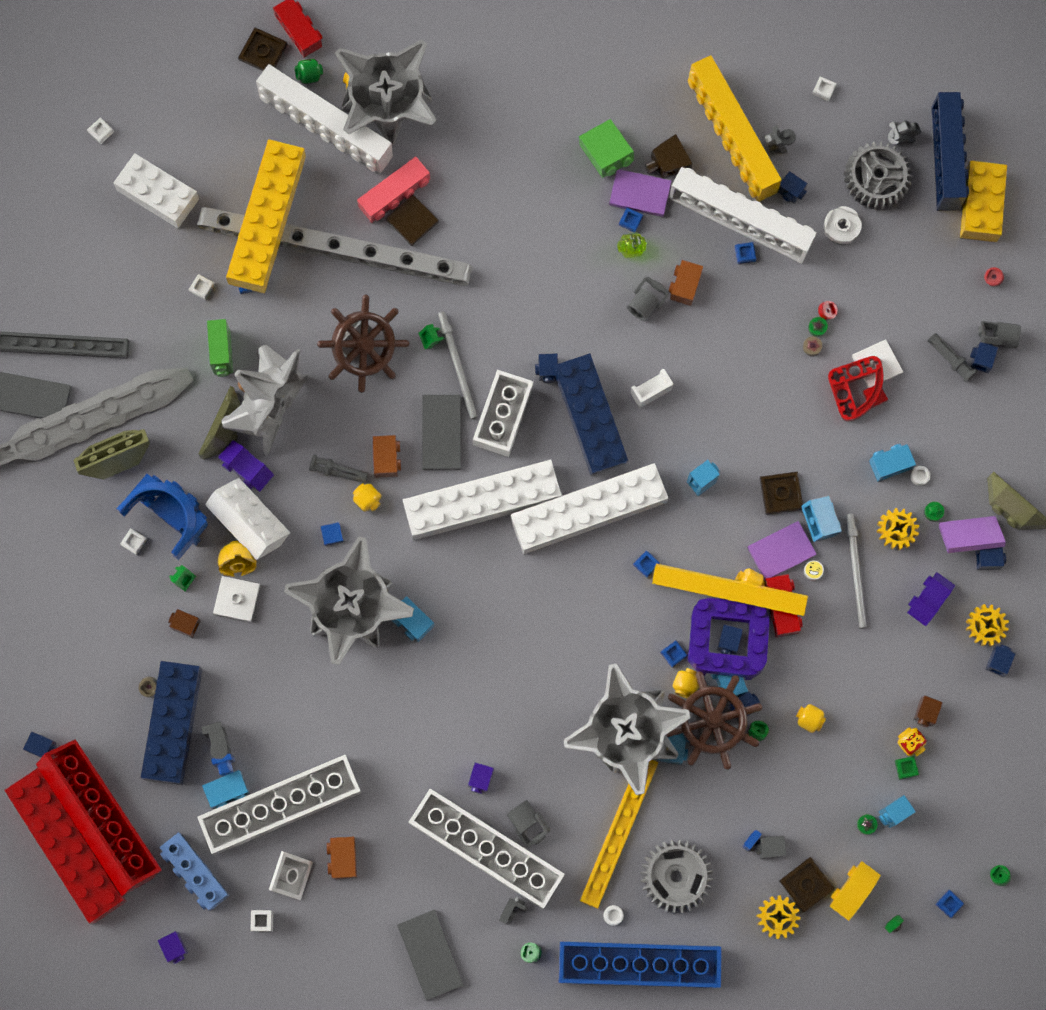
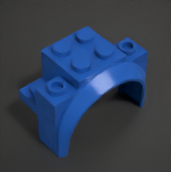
M146 474L116 508L125 517L138 502H141L179 532L182 537L171 551L177 560L185 554L192 544L197 546L200 543L199 536L209 525L206 521L207 517L199 508L200 504L192 494L188 492L186 495L177 482L173 481L171 483L166 480L163 483L155 475L151 477Z

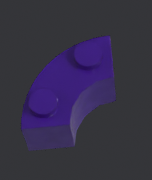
M234 440L218 457L223 462L222 467L228 472L233 471L244 480L243 482L250 490L254 488L260 492L274 476L265 464Z
M938 572L933 577L929 575L923 583L925 587L918 597L914 595L908 603L910 609L907 613L924 626L928 625L955 587L952 582Z

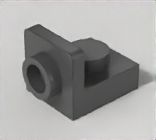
M517 897L514 900L510 898L499 921L504 924L507 921L512 922L517 912L513 910L514 907L526 911L528 908L524 906L526 902Z

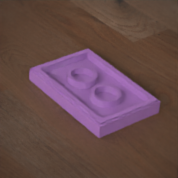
M618 169L609 205L663 217L671 180Z
M996 516L939 522V530L948 553L1005 547L1006 541Z
M799 521L747 547L764 580L774 577L817 555Z

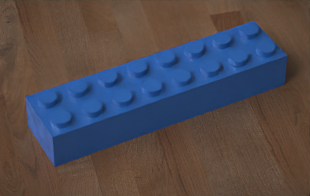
M560 942L558 983L721 988V947Z

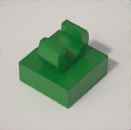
M433 324L426 325L418 333L425 350L433 348L444 339L443 337H438L437 332L440 329L438 327L434 328Z
M181 565L175 568L177 570L174 576L170 575L169 578L178 588L186 592L196 578V575Z

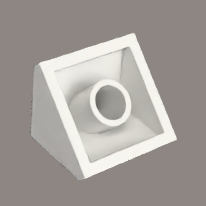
M281 851L269 890L301 900L313 862Z

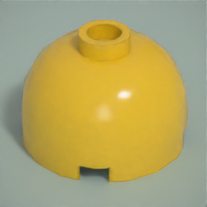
M239 541L230 542L221 549L218 555L219 572L225 576L234 577V573L242 572L241 576L253 572L257 567V560Z

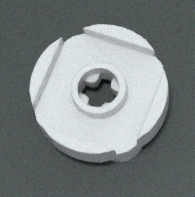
M846 206L831 210L824 220V234L831 241L838 244H850L858 237L862 228L857 212ZM846 222L845 226L847 228L841 229L838 223Z

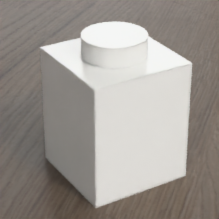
M251 910L250 931L273 932V911Z

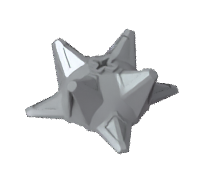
M421 39L398 53L388 52L365 56L343 48H339L335 52V55L349 75L348 87L341 105L344 112H349L343 129L346 133L351 134L375 122L383 137L394 145L404 119L430 126L434 125L436 118L427 106L428 103H431L432 96L419 72V67L427 47L426 42Z
M263 345L259 347L258 353L260 356L259 372L237 370L234 374L245 391L244 401L235 411L228 416L226 415L221 420L223 428L262 437L264 456H267L271 450L283 422L282 416L285 410L291 407L293 400L307 381L309 374L301 375L298 371L300 349H297L288 360H285L269 346Z
M363 537L356 539L343 562L326 568L317 579L289 583L285 585L284 589L286 594L310 608L312 613L310 633L312 636L327 634L331 663L340 665L356 639L377 648L380 646V623L412 617L414 608L390 595L388 591L393 584L391 580L378 574L370 567L367 540ZM347 602H351L353 606H350Z
M612 664L608 666L605 696L596 705L590 715L589 722L563 740L564 746L570 749L595 752L611 772L615 774L620 770L622 771L636 795L644 794L649 762L652 759H676L678 757V752L666 735L691 718L690 712L686 709L662 707L665 691L662 689L633 690L619 666Z

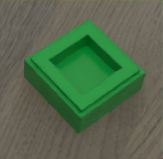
M915 756L895 760L899 780L919 775Z

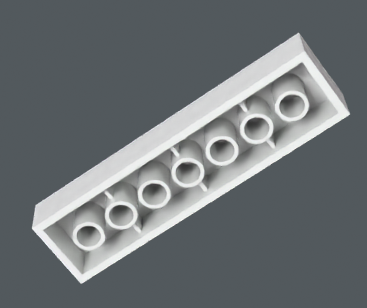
M268 64L256 80L259 96L263 102L267 104L270 102L280 113H287L294 122H301L307 130L312 133H318L328 143L332 142L341 152L346 151L355 161H361L366 164V167L372 172L377 171L381 174L392 159L393 151L390 141L366 126L351 134L346 133L343 130L348 118L346 113Z
M681 167L671 186L670 200L801 264L817 232L807 225L802 226L791 217L786 218L774 209L769 210L763 207L760 202L747 199L742 193H734L727 186L714 183L709 177L699 176L690 168L685 169Z
M547 460L402 500L414 541L510 515L561 497V492L552 461Z
M653 463L510 515V520L522 552L527 554L666 504L668 496L656 465Z
M343 755L200 815L197 818L211 854L215 856L359 795L361 791L346 755Z
M429 789L409 820L411 826L541 909H544L565 875L432 789Z

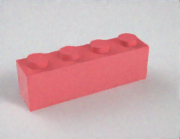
M415 156L357 199L358 207L371 223L375 220L378 221L384 217L388 210L398 207L400 201L404 198H410L419 187H425L429 183L430 173Z

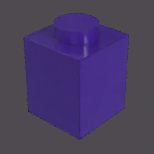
M474 763L468 787L471 788L472 792L478 794L487 792L494 768Z
M177 931L157 940L168 963L173 962L177 964L185 959L184 955L188 954Z

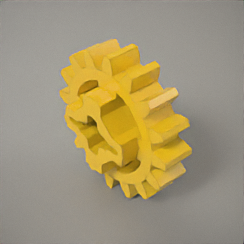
M895 508L893 513L888 510L886 515L880 517L882 521H879L877 525L881 528L877 530V533L882 534L879 540H885L884 546L891 544L892 550L895 546L898 547V550H901L903 545L908 548L910 546L909 542L913 544L916 541L914 537H917L919 533L915 530L919 528V525H914L917 518L911 519V512L905 514V509L898 512V509ZM888 521L889 529L886 531V523ZM895 527H903L901 531H893ZM910 527L909 537H907L908 534L906 531Z
M983 604L981 610L976 607L974 612L969 613L972 619L966 620V623L970 624L966 631L972 632L969 638L975 637L974 643L981 641V646L984 647L988 642V645L991 647L994 645V642L999 644L1001 642L1000 638L1004 639L1006 637L1003 632L1009 631V628L1005 627L1009 620L1003 619L1006 614H1000V608L994 610L992 604L988 608ZM988 613V614H990V615L985 617V616L980 615V614ZM986 622L989 623V628H988V629L985 628V626H986L985 623H986ZM987 634H990L992 636L994 635V637L986 638L984 636Z
M778 895L776 900L773 896L769 897L770 902L764 900L763 904L765 906L758 907L761 914L756 915L757 918H761V921L757 924L764 926L762 933L768 931V937L775 934L776 939L780 938V934H782L783 938H787V932L794 934L792 928H798L799 925L795 921L800 920V917L795 914L799 912V909H793L795 902L789 904V898L786 897L782 900L781 895ZM775 904L774 910L771 913H766L767 909ZM783 905L789 909L791 914L785 912ZM779 912L780 916L787 918L779 920L778 923L777 919H774V917L770 916H774ZM766 920L773 924V929L768 926ZM785 922H790L789 926L786 929L782 930L783 924Z

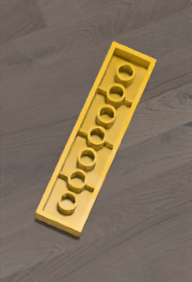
M712 55L691 64L688 84L692 90H695L698 103L700 105L703 104L707 119L712 120L717 136H721L724 149L729 151L732 156L731 161L733 165L740 170L742 181L746 182L749 186L748 190L751 197L760 202L776 194L782 179Z
M268 139L226 275L229 285L265 294L305 162L306 154L304 148Z

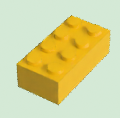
M970 160L966 167L968 169L966 186L969 187V196L965 199L962 207L960 238L997 242L1002 235L1007 165Z

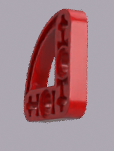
M869 356L834 368L829 372L828 380L843 420L850 422L862 417L879 399L884 383V372L882 363L877 356ZM873 360L874 363H878L876 365V369L868 367L866 368L867 372L864 373L863 367L861 365L862 363H864L865 367L869 366L870 361ZM854 366L860 368V373L857 376H852L849 372ZM846 369V373L849 379H846L845 376H842L839 378V382H836L835 379L832 380L835 373H838V375H843V370ZM876 374L872 393L856 409L848 383ZM841 390L848 392V397L844 400H840L837 397L838 392ZM848 403L849 409L854 410L851 413V417L843 414L846 412L844 405L840 407V404Z

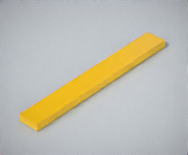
M661 564L655 565L652 584L801 616L805 615L808 596Z
M654 760L649 762L644 794L636 795L628 783L580 902L596 909L599 908L659 762Z

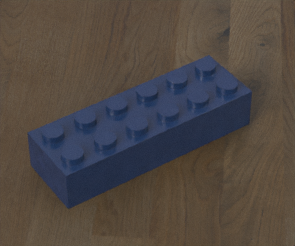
M938 92L931 106L937 211L959 210L962 204L965 203V199L969 196V187L966 186L968 169H965L964 163L967 161V152L964 151L966 134H963L965 117L962 116L964 99H961V92Z
M589 353L554 365L555 377L590 476L626 464L628 458L591 354Z
M167 661L160 662L140 777L143 780L183 785L202 675V668L200 666Z

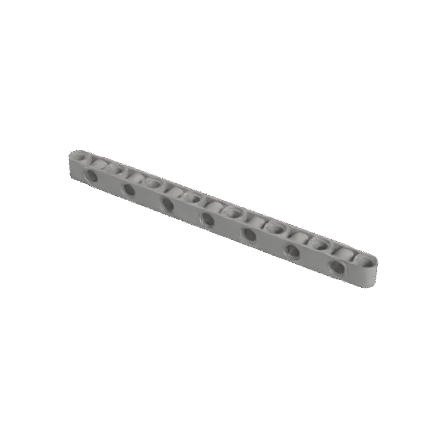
M203 207L201 208L197 227L205 231L238 238L245 215ZM223 221H230L227 226L221 225ZM288 224L285 225L279 247L462 286L469 284L473 268L472 265L465 262ZM297 236L303 237L301 241H294V238ZM332 244L339 245L337 249L330 248ZM368 252L376 253L373 257L367 256ZM409 259L412 261V263L410 265L403 264V261ZM442 267L449 269L446 273H442L439 270Z

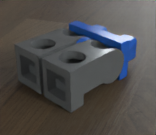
M219 721L202 726L203 735L207 738L209 737L211 741L210 751L214 757L211 759L212 765L216 768L218 767L219 773L222 776L233 773L232 763L235 762V758L231 754L224 724Z

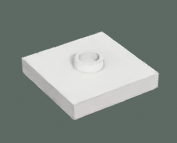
M886 339L852 355L854 361L869 356H877L883 366L884 382L903 373ZM873 360L870 361V365L866 367L864 363H862L861 365L863 367L864 373L867 372L866 368L868 367L876 369V365L878 363H874ZM876 374L863 378L868 388L875 385Z
M222 576L213 614L252 622L260 584Z

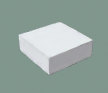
M820 76L812 95L829 102L837 83Z
M101 117L87 129L88 133L100 144L114 133V130Z
M198 274L188 290L206 300L215 283Z
M130 528L120 545L138 555L148 539Z

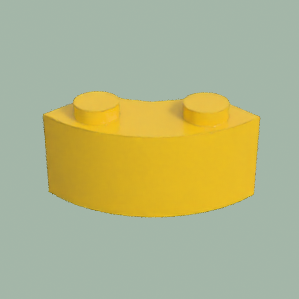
M863 861L857 867L855 865L851 867L847 873L849 876L841 889L837 888L831 895L833 900L829 907L848 921L863 904L881 876Z

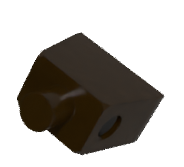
M676 134L654 148L651 152L652 161L645 164L648 174L659 171L662 178L677 175L681 167L685 169L692 168V162Z

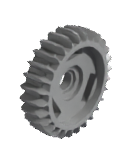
M882 141L879 146H876L875 142H872L871 147L868 143L865 144L864 148L860 146L858 152L854 150L852 156H849L848 162L845 165L844 175L846 177L844 182H848L846 189L851 188L849 195L855 194L854 201L860 198V205L866 202L867 208L871 204H874V209L878 205L881 206V209H884L885 204L890 208L892 202L896 205L899 199L902 200L904 194L908 193V188H910L911 180L913 179V176L910 175L912 169L909 168L911 162H905L907 156L901 157L902 150L897 153L895 151L896 146L891 149L889 148V143L883 146ZM877 156H882L891 160L894 163V165L878 158ZM855 168H861L862 184H859L856 179ZM877 169L882 170L884 176L877 178L874 175V171ZM894 184L897 187V190L890 194H881Z
M673 839L670 840L669 846H667L665 841L662 842V849L656 845L657 852L655 853L650 850L649 853L652 857H645L648 864L641 865L646 871L640 872L641 875L645 876L640 882L646 883L642 890H649L646 898L652 896V904L658 901V909L664 905L665 912L670 907L673 914H675L677 908H679L680 913L684 912V907L691 911V904L697 908L698 904L696 901L704 902L701 896H709L705 890L712 889V886L707 883L713 881V878L708 877V874L713 873V870H707L711 862H704L708 856L701 857L702 849L696 852L695 844L691 848L688 847L689 841L681 845V839L678 840L677 845H674ZM683 851L684 858L664 860L663 853ZM673 871L681 873L682 879L680 882L676 883L671 880V873ZM696 874L702 876V881L695 895L690 893ZM656 879L669 894L665 899L652 884Z

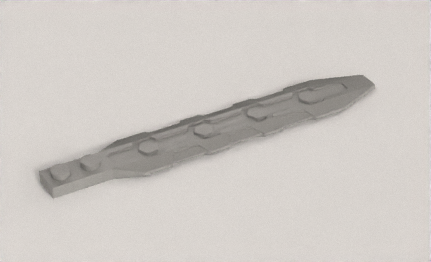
M174 368L148 371L134 377L133 380L113 389L108 388L97 393L94 397L77 404L73 403L62 408L59 412L20 426L10 441L0 445V466L16 459L38 461L54 454L59 449L76 442L80 443L89 439L94 434L111 427L115 428L124 424L129 419L168 405L193 382L189 369Z

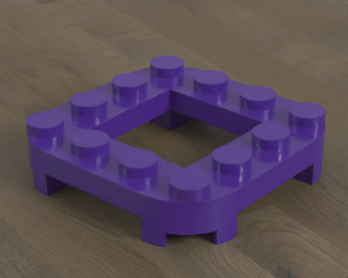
M700 599L694 606L691 615L688 663L690 662L696 671L703 672L704 676H706V673L726 676L737 675L738 677H744V680H752V678L761 674L765 668L768 653L769 616L766 608L726 599ZM711 619L748 623L747 656L709 652Z

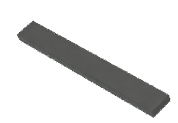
M0 331V351L128 359L129 339Z

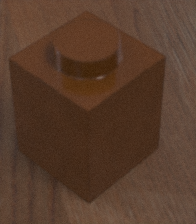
M179 609L171 614L168 621L170 623L169 627L172 630L190 638L194 637L201 622L198 617Z
M924 695L919 701L913 720L918 721V725L927 728L935 725L943 702Z

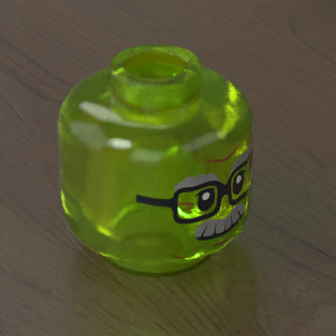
M639 233L624 234L617 243L618 252H621L625 258L640 257L646 251V240Z

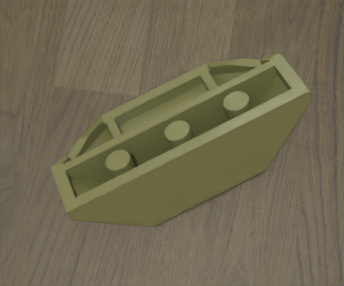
M232 386L229 387L198 453L201 459L205 460L222 453L232 440L237 442V431L224 429L221 421L226 415H230L241 405Z
M145 429L123 431L89 446L73 461L79 475L104 480L139 465L150 445V441Z
M993 471L987 478L989 505L992 506V510L1006 518L1007 523L1018 530L1046 529V516Z

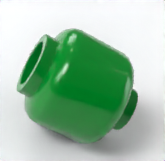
M316 59L300 60L294 69L296 79L300 80L302 84L316 83L320 80V75H323L322 65L318 64Z

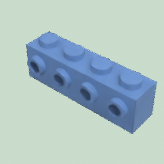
M178 832L159 847L163 851L160 853L162 858L167 863L170 861L173 864V872L179 879L183 877L187 882L185 884L187 890L191 894L195 892L198 896L197 902L203 910L207 908L211 911L230 896L181 833Z

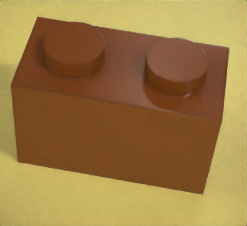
M685 260L681 261L680 266L676 265L673 276L677 277L675 283L671 282L668 290L671 293L670 300L689 306L692 305L703 266Z
M396 435L373 436L375 478L398 477V471H401V459H397V452H400V441H396Z
M355 837L330 838V843H327V855H331V863L327 864L328 875H332V879L357 878Z

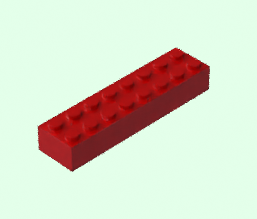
M76 739L45 753L36 766L121 896L151 881L161 871V868Z
M38 768L4 790L89 924H95L127 902L107 875Z

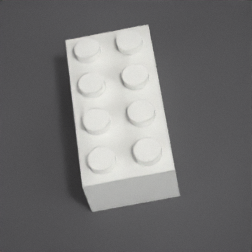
M135 153L113 182L118 192L178 229L199 200L197 191Z
M497 370L473 437L474 446L507 457L510 456L533 389V381Z
M240 478L216 489L205 504L256 560L279 548L290 534L285 526Z

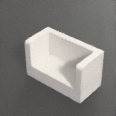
M662 369L659 375L640 386H632L630 394L638 407L642 408L671 391L673 382L665 369Z

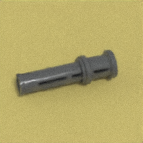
M937 333L933 334L927 341L952 365V370L957 371L964 378L965 383L978 372L977 369H973L966 362L965 358L957 355Z
M315 454L309 467V471H319L326 476L333 474L364 484L368 477V472L336 464L332 459L318 458ZM341 470L356 474V476L343 473Z

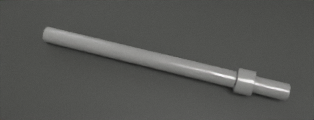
M439 312L438 317L442 326L440 328L442 336H445L470 419H475L478 416L454 343L452 327L448 323L445 312Z
M847 514L848 529L846 534L850 543L859 628H867L857 545L858 529L855 527L854 514Z

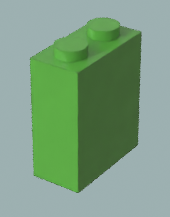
M611 119L579 136L580 147L602 178L613 175L618 169L627 167L634 161V151Z
M226 319L208 320L210 366L214 375L219 377L229 376V374L233 373L230 328Z

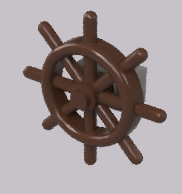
M367 294L362 296L361 311L353 312L344 317L337 308H333L331 314L339 323L334 330L332 340H320L317 342L319 348H332L334 359L338 364L328 375L329 379L334 380L345 370L358 376V391L360 393L365 392L366 376L374 375L383 370L390 379H394L396 374L388 366V363L394 354L395 347L409 346L408 340H395L393 329L389 324L399 313V310L393 308L384 318L369 312L370 298ZM369 320L377 324L373 329L368 324ZM382 331L384 335V340H375L378 334ZM384 347L380 356L374 348ZM367 354L374 360V363L367 366ZM359 359V367H354L350 364Z
M698 671L696 678L700 689L691 694L687 700L672 693L668 695L669 701L693 713L695 722L688 723L687 720L666 736L671 737L683 734L685 740L694 748L687 760L688 765L693 766L701 752L705 754H720L724 769L729 770L731 769V762L727 751L734 748L741 740L753 747L759 746V741L745 732L747 728V715L761 711L763 706L758 703L744 707L741 700L733 693L739 682L737 675L731 678L725 689L715 686L707 687L703 672ZM710 696H719L721 699L717 704L716 700L712 701ZM703 698L704 704L693 705L697 700ZM729 701L734 706L735 710L723 713V710ZM738 718V728L724 721ZM698 729L699 740L692 734V730ZM728 734L734 736L731 740L724 743V740L727 739Z

